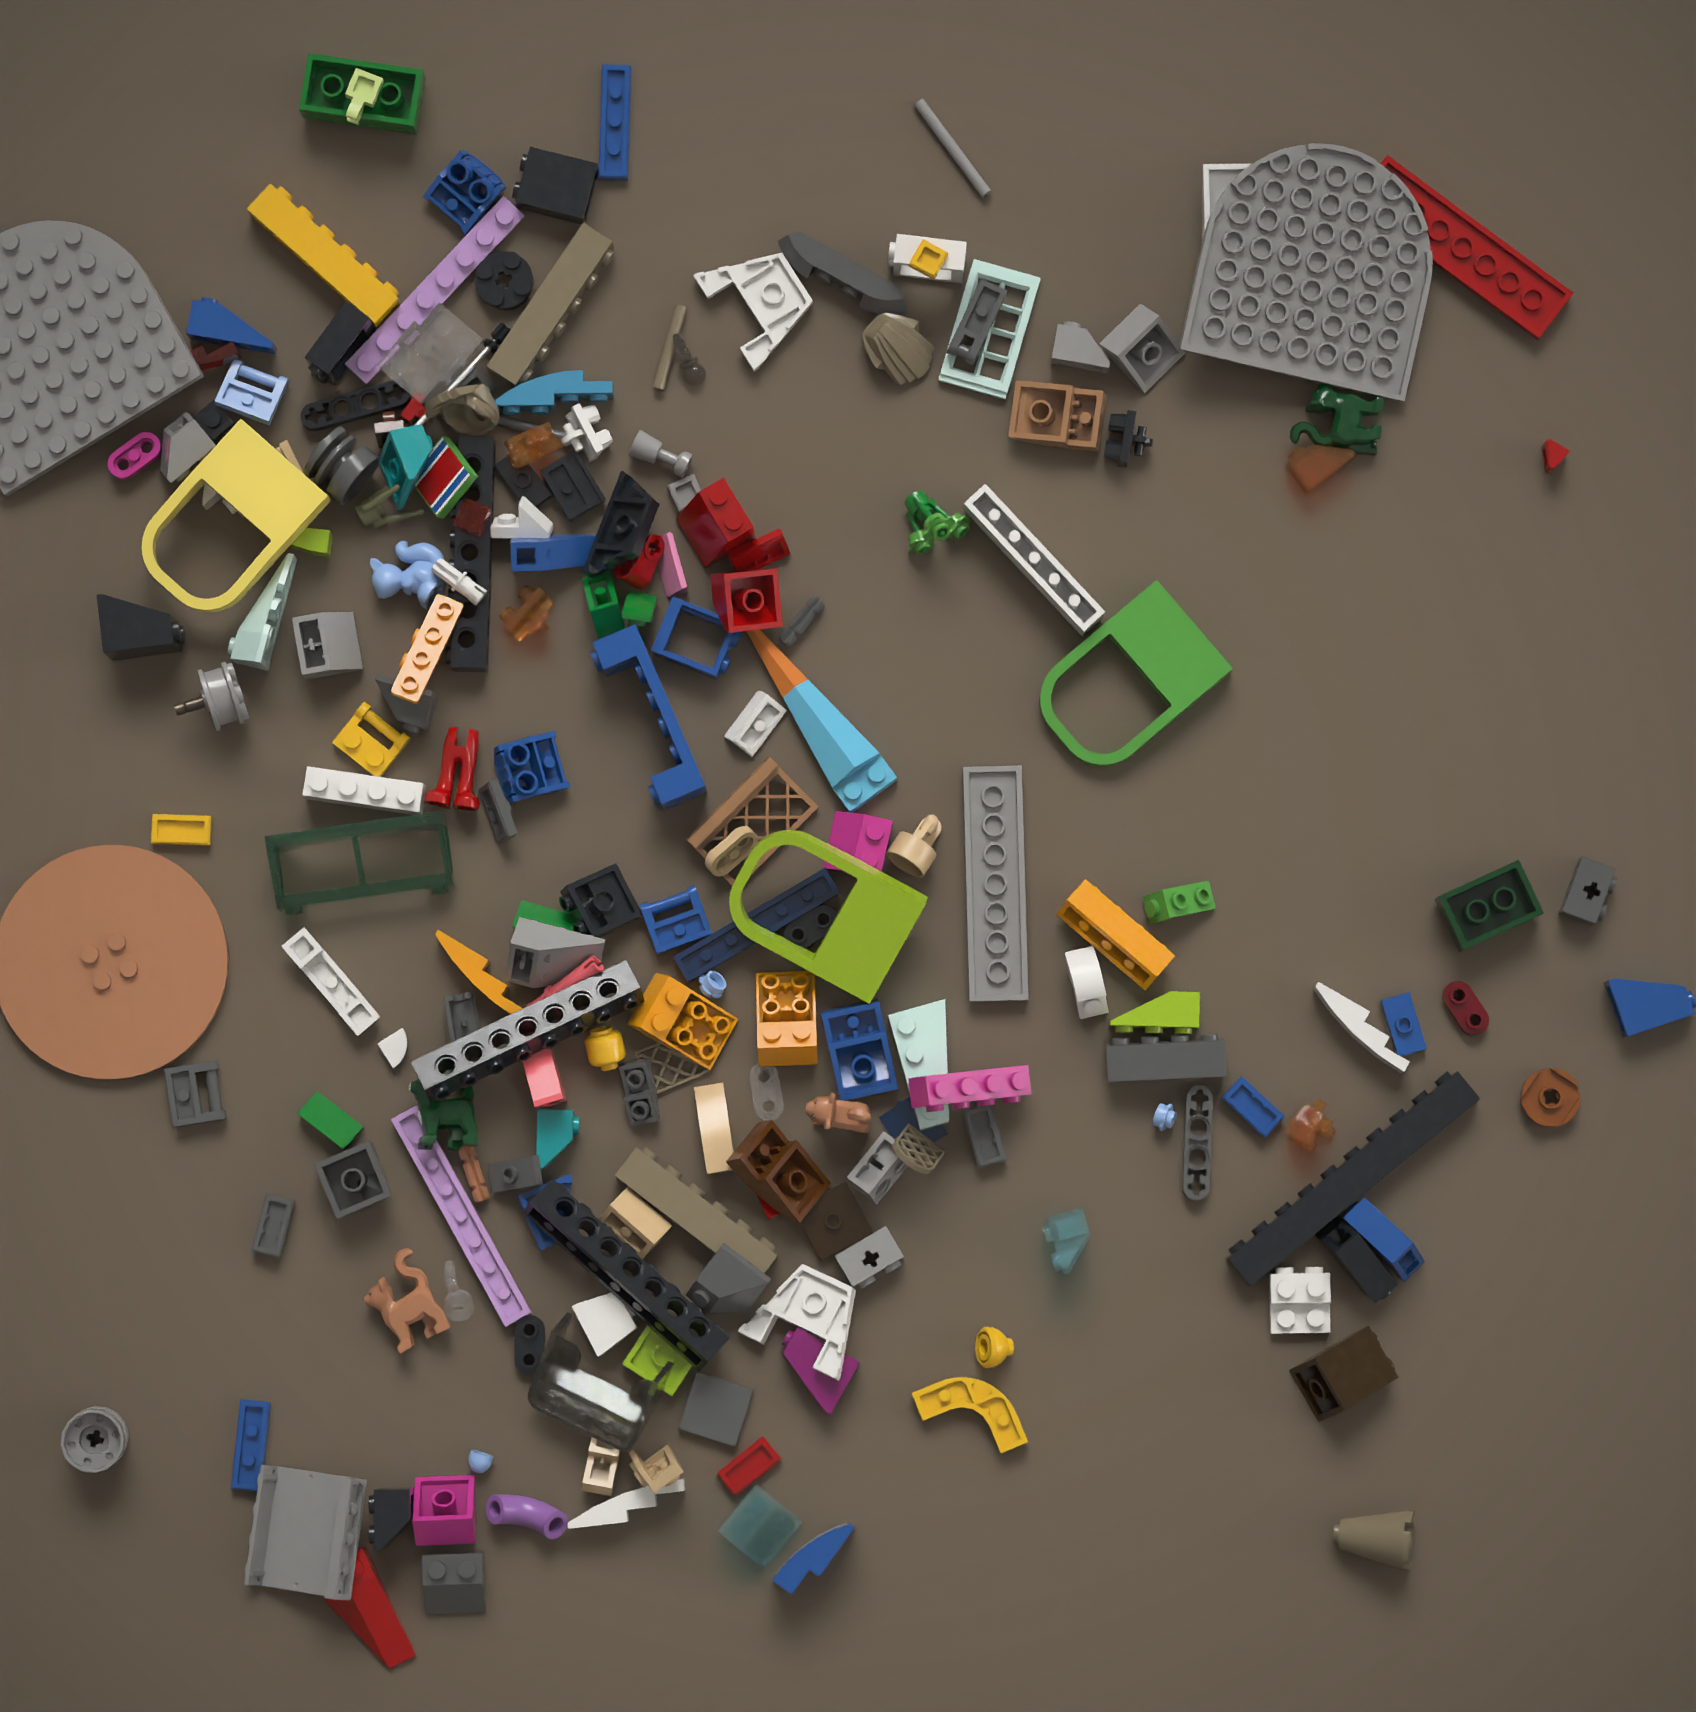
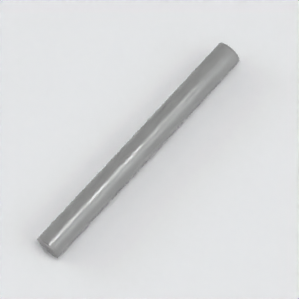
M919 100L914 105L981 197L987 196L991 189L925 100Z

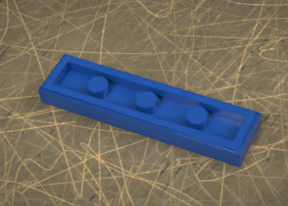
M602 64L599 180L628 181L631 65Z

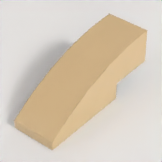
M717 1083L694 1087L707 1174L733 1171L726 1163L734 1152L724 1084Z
M600 1396L582 1482V1491L606 1496L612 1495L630 1401Z

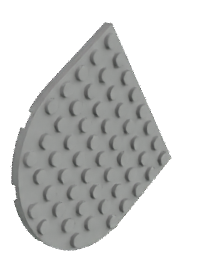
M1320 143L1297 145L1283 148L1257 160L1231 181L1219 197L1208 219L1178 350L1405 402L1429 294L1433 255L1427 232L1428 226L1416 199L1407 186L1394 173H1391L1384 166L1376 162L1377 160L1362 152L1344 146Z
M38 221L19 225L0 233V488L4 495L9 496L204 377L155 287L139 262L131 253L107 235L81 224L66 221Z

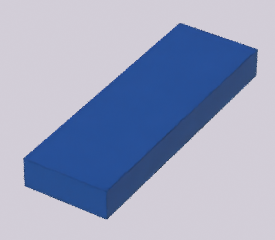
M240 1399L231 1489L258 1490L257 1478L261 1465H265L271 1402Z

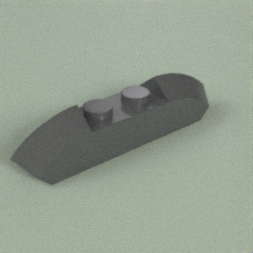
M800 231L788 234L778 240L780 249L787 261L804 277L809 278L813 272L817 273L816 278L823 283L831 285L833 282L842 287L841 291L845 295L853 299L857 297L862 298L858 307L878 314H902L907 312L901 287Z

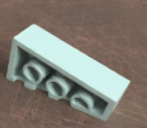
M945 999L888 1015L908 1090V1078L948 1074ZM944 1104L943 1111L926 1112V1107L914 1108L920 1131L949 1123V1104Z

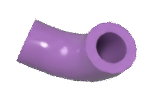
M495 1494L491 1495L486 1503L488 1520L495 1525L511 1524L523 1526L541 1533L548 1539L560 1537L568 1526V1518L564 1512L546 1502L531 1497Z

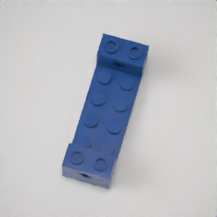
M636 624L592 642L595 650L590 652L598 673L604 671L606 677H610L634 666L641 684L645 685L648 683L650 690L646 692L650 705L654 712L659 710L662 715L657 720L665 739L671 737L674 743L669 745V748L677 766L650 777L653 785L648 786L655 805L662 804L665 811L707 793L704 781Z

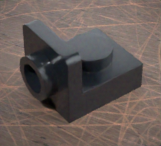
M215 399L193 417L215 445L236 424L221 407L215 405Z

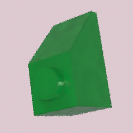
M606 571L593 578H582L598 639L625 629L610 571Z

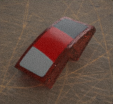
M233 342L207 355L202 345L190 351L200 370L217 368L232 363L234 359L242 358Z

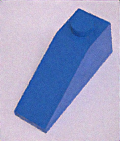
M202 297L201 301H192L186 332L190 340L276 354L277 348L272 341L223 305L218 304V300Z

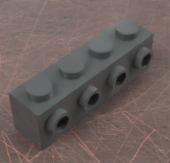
M1201 1034L1198 1040H1189L1188 1035L1171 1036V1041H1159L1158 1036L1141 1037V1042L1129 1043V1038H1112V1043L1105 1044L1108 1082L1227 1076L1225 1040L1223 1038L1218 1039V1034Z

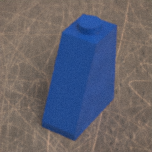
M1616 978L1604 982L1623 1038L1695 1014L1693 1009L1696 1008L1694 995L1691 991L1687 992L1685 986Z
M1365 1197L1348 1208L1344 1217L1346 1223L1362 1237L1369 1248L1403 1282L1425 1262L1415 1244Z

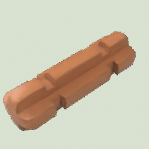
M467 1145L461 1147L458 1153L460 1159L464 1161L463 1168L469 1186L473 1188V1191H471L475 1202L485 1201L490 1198L487 1187H484L483 1184L485 1179L479 1161L475 1159V1156H477L475 1149Z

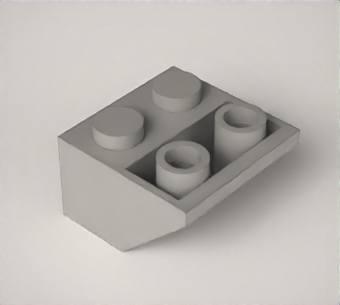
M187 411L163 431L160 471L170 483L174 480L179 482L191 472L189 468L197 461L200 463L216 446Z
M321 612L292 618L301 674L306 680L363 670L354 612Z

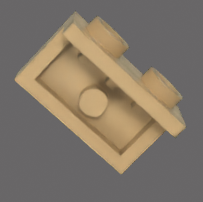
M668 1444L644 1462L634 1449L629 1452L633 1460L629 1465L634 1471L635 1477L644 1488L649 1485L654 1493L664 1486L668 1487L674 1484L680 1478V1474L684 1472Z

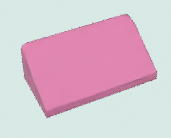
M668 532L661 536L665 548L657 565L667 597L686 593L688 588L673 533Z

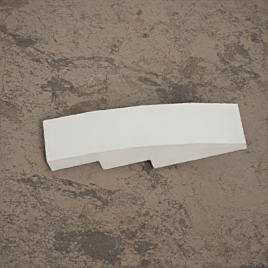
M1316 983L1313 990L1330 1014L1351 1037L1376 1058L1399 1073H1403L1410 1061L1384 1047L1390 1036L1364 1022L1370 1011L1322 983Z
M684 1478L678 1479L671 1486H664L655 1493L648 1485L645 1488L641 1487L620 1494L594 1506L568 1522V1529L628 1522V1510L657 1506L656 1494L685 1491Z

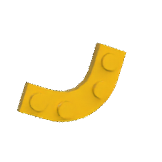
M955 1377L939 1381L912 1393L923 1421L950 1409L964 1407L973 1409L984 1417L990 1426L1000 1453L1028 1442L1017 1413L1010 1401L998 1389L984 1381L968 1377Z

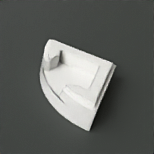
M403 1028L378 1043L393 1069L401 1064L407 1051V1035Z

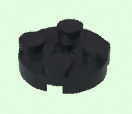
M500 251L493 253L477 266L475 276L477 292L484 303L498 310L508 311L520 307L526 302L533 288L534 279L531 268L515 252ZM501 274L512 277V280L509 281V287L504 288L502 284H496Z

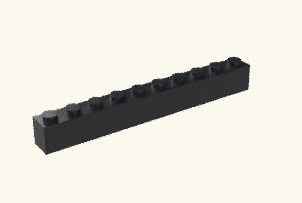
M1447 1071L1434 1082L1437 1085L1434 1090L1429 1094L1426 1090H1423L1411 1100L1414 1104L1412 1108L1407 1112L1401 1108L1388 1119L1392 1124L1382 1131L1380 1127L1375 1129L1366 1137L1369 1143L1361 1149L1357 1146L1353 1147L1343 1156L1346 1161L1338 1168L1334 1164L1320 1174L1323 1180L1315 1187L1309 1183L1297 1193L1300 1197L1299 1200L1292 1205L1287 1201L1274 1212L1277 1217L1268 1224L1264 1220L1251 1231L1254 1234L1251 1239L1246 1243L1241 1239L1228 1249L1231 1255L1226 1259L1248 1286L1253 1285L1480 1100V1097L1458 1071L1452 1075Z

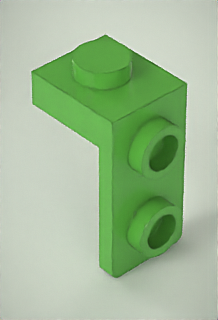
M1208 881L1162 889L1143 896L1144 910L1150 925L1175 917L1215 909Z

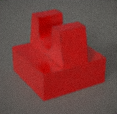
M416 392L399 418L409 424L413 417L419 420L425 414L426 408L422 404L427 398ZM427 419L423 424L426 425L430 419Z

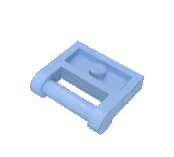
M234 359L217 394L215 405L270 425L281 398L288 388L289 379L283 376L277 378L245 366L243 361ZM239 376L273 388V392H267L236 379Z

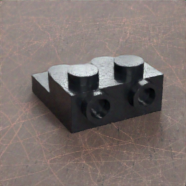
M617 863L568 884L560 891L562 895L559 898L560 905L564 912L571 913L575 921L573 923L574 932L601 938L615 929L639 919L643 915Z

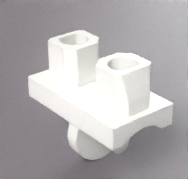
M579 403L572 406V411L565 416L568 423L563 428L567 435L561 439V443L563 446L572 444L576 452L583 450L590 462L597 459L601 452L612 444L613 439L607 429L597 433L593 430L591 425L600 420V414L596 406L590 405L582 408Z

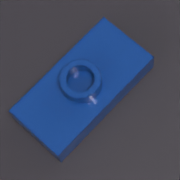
M1410 992L1381 1000V1006L1396 1054L1404 1056L1427 1049Z
M1243 1076L1221 1097L1263 1138H1266L1285 1117Z

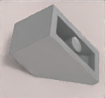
M1070 321L1064 322V325H1057L1051 364L1108 374L1110 361L1087 329L1081 328L1079 323Z

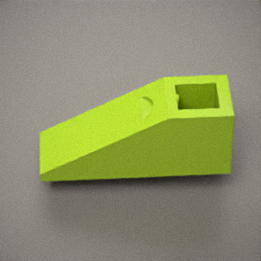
M1170 991L1111 1020L1109 1027H1115L1116 1033H1133V1028H1145V1033L1163 1034V1029H1175L1174 1034L1191 1035L1192 1029L1197 1030L1199 1028L1200 992Z

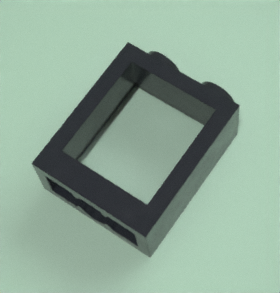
M347 301L343 304L305 356L309 364L308 369L312 372L311 375L323 384H326L327 381L334 386L348 369L345 363L376 331L370 317Z

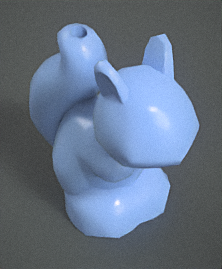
M400 541L396 545L395 553L397 557L405 563L412 564L404 571L395 565L383 564L376 558L370 559V566L373 570L372 586L378 598L392 597L400 589H403L406 595L417 594L420 605L428 611L436 595H442L445 590L446 582L431 570L438 559L444 560V556L439 549L429 543H417L408 547L406 541Z

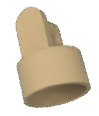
M932 814L928 815L921 821L913 834L904 831L899 832L886 852L887 858L907 874L922 878L937 856L932 845L941 833V823L938 818Z

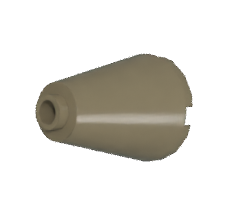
M1405 1510L1343 1518L1340 1521V1525H1334L1333 1542H1338V1548L1401 1570L1410 1571L1413 1559L1409 1558V1553L1414 1550L1415 1511Z

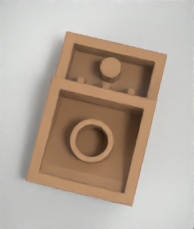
M1016 380L1008 438L1057 448L1100 453L1107 395L1102 390L1074 388L1073 385Z

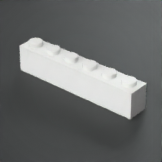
M986 484L964 503L963 510L1082 637L1104 617L1105 611Z

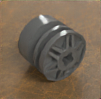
M342 426L333 430L316 446L304 466L303 474L309 479L315 477L314 482L318 486L325 484L331 479L326 492L341 505H345L368 483L378 468L381 459L365 445L353 452L357 439L353 435L347 437L348 432Z

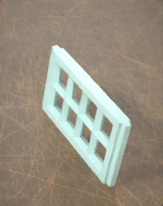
M974 259L949 345L975 293L979 278L999 283V287L1005 289L1006 285L1026 291L1021 309L1002 304L1000 310L1019 315L1016 329L1013 333L993 327L994 320L978 354L979 357L974 373L953 368L956 355L954 357L946 353L938 381L1006 400L1041 278ZM991 333L1012 339L1007 357L986 351ZM984 357L1005 363L1000 381L979 375Z

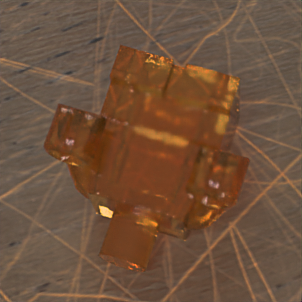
M1316 1099L1312 1107L1305 1105L1293 1117L1285 1132L1288 1140L1315 1152L1318 1146L1316 1139L1319 1135L1331 1139L1336 1129L1332 1127V1121L1325 1118L1324 1113H1322L1327 1104L1320 1099Z

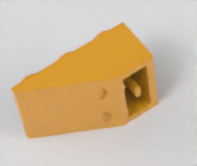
M810 971L756 973L759 1067L818 1064L815 974Z
M655 973L643 994L645 1001L635 1008L627 1024L654 1041L711 1070L738 1018L672 977Z

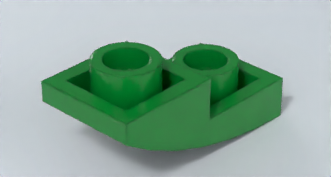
M629 591L623 607L622 618L628 619V624H636V626H645L646 622H652L654 609L657 607L658 595Z

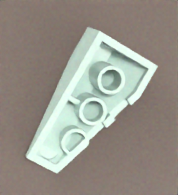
M288 553L241 624L236 637H231L228 654H231L230 659L234 663L266 671L269 670L297 562L294 554Z

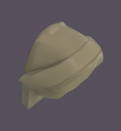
M882 313L869 323L861 336L864 350L874 366L878 369H884L897 385H902L905 382L910 383L916 378H921L930 367L929 363L933 358L931 354L935 347L919 333V321L891 313Z
M483 383L444 391L431 398L425 406L427 419L443 415L444 421L453 430L469 436L485 435L491 429H494L499 421L498 405L492 397L490 389Z

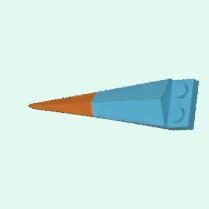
M760 629L746 631L829 784L847 810L853 813L895 783L898 778L880 753Z

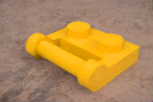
M364 702L332 743L373 776L382 777L409 743L411 737L404 732L402 734L375 714L369 704ZM363 720L367 721L394 743L390 750L359 727Z

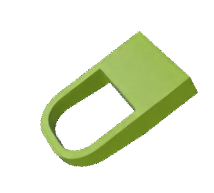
M782 830L767 835L753 847L733 883L729 897V906L736 926L749 939L870 1004L925 907L928 897L810 834L797 830ZM781 845L800 847L857 878L815 953L757 925L748 917L742 903L744 886L760 858L774 847Z

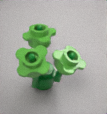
M922 490L912 493L904 502V505L909 510L906 517L911 522L914 533L908 536L910 547L907 549L908 553H926L935 545V539L944 541L950 538L954 541L964 537L970 529L971 519L969 517L962 516L960 513L949 516L937 505L933 498H928ZM917 520L925 521L924 529L920 530Z

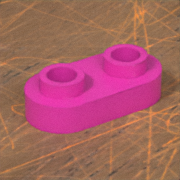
M139 433L110 455L108 459L109 471L120 480L132 478L159 458L162 452L160 440L153 433ZM146 444H151L153 447L149 453L143 452V447ZM122 461L129 462V467L126 470L119 469Z

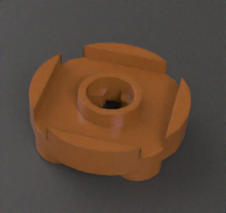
M1545 1068L1534 1072L1526 1079L1522 1086L1520 1105L1526 1116L1540 1126L1557 1127L1567 1123L1576 1115L1580 1107V1092L1577 1082L1569 1073L1558 1068ZM1555 1090L1557 1092L1555 1098L1558 1102L1546 1105L1544 1103V1091L1549 1093Z

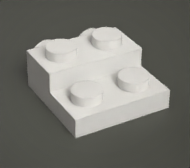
M1293 1267L1276 1268V1274H1269L1270 1334L1331 1333L1330 1273H1323V1267H1305V1273H1293Z

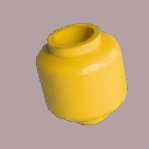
M611 1025L590 1030V1035L584 1040L589 1063L592 1066L601 1067V1071L618 1068V1062L622 1061L626 1056L621 1032L613 1029Z

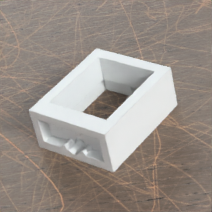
M897 234L896 242H890L888 266L893 267L894 276L933 280L909 267V262L922 239L948 252V257L935 280L962 284L967 242Z

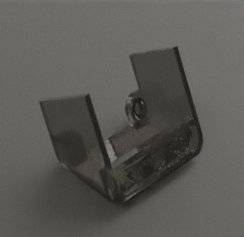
M567 1312L551 1330L528 1391V1401L534 1409L621 1451L629 1450L638 1441L659 1403L674 1363L668 1361L654 1378L653 1382L646 1379L636 1382L630 1393L578 1368L581 1361L580 1349L574 1343L564 1339L573 1316L572 1313Z

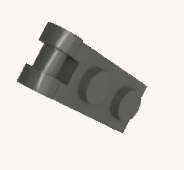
M984 279L980 280L946 353L954 357L957 354L965 358V362L971 365L975 363L1008 293L1007 290ZM964 337L974 341L971 348L961 344Z

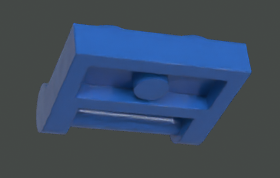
M695 885L687 887L685 892L657 902L640 904L657 954L712 934ZM692 902L693 910L655 923L653 915Z

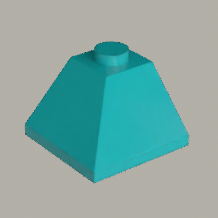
M422 424L389 430L380 455L379 465L388 488L391 489L395 485L400 486V490L392 495L397 510L404 508L426 465L430 452L433 450L432 439L430 435H426Z

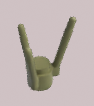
M387 484L355 506L364 525L368 526L373 523L375 528L386 523L423 515L425 510L409 511L382 518L386 511L381 502L400 490L399 485L389 489Z

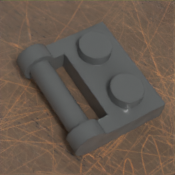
M218 1060L164 1069L174 1128L227 1119L226 1110L222 1109L216 1071L219 1070ZM205 1072L211 1112L202 1113L196 1074Z

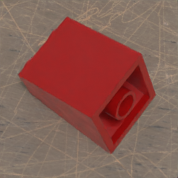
M724 477L699 491L676 517L678 524L705 569L728 556V551L756 539L752 523Z

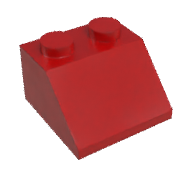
M778 568L710 574L713 605L727 633L783 627Z

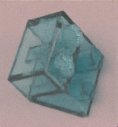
M1083 1208L1047 1217V1224L1042 1225L1046 1242L1052 1241L1055 1253L1050 1254L1054 1270H1060L1062 1276L1071 1272L1090 1238Z
M756 1484L720 1527L718 1532L765 1568L801 1525L802 1521L760 1485Z

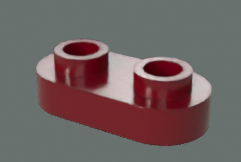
M1462 981L1449 983L1443 990L1442 1000L1460 1029L1470 1036L1483 1033L1489 1025V1016L1470 986ZM1455 990H1460L1463 993L1461 1001L1454 999L1453 993ZM1471 1015L1479 1017L1480 1022L1477 1026L1470 1023L1469 1018Z

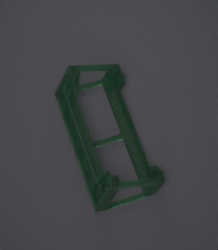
M441 811L265 836L277 909L281 912L285 911L286 916L303 914V908L310 905L423 889L431 890L432 895L449 893V888L455 887L447 820ZM414 830L417 832L438 831L444 873L366 883L358 838ZM352 839L359 885L285 895L279 853L299 849L301 846Z

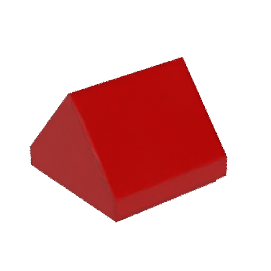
M1547 439L1541 446L1545 472L1551 473L1570 452L1552 439Z

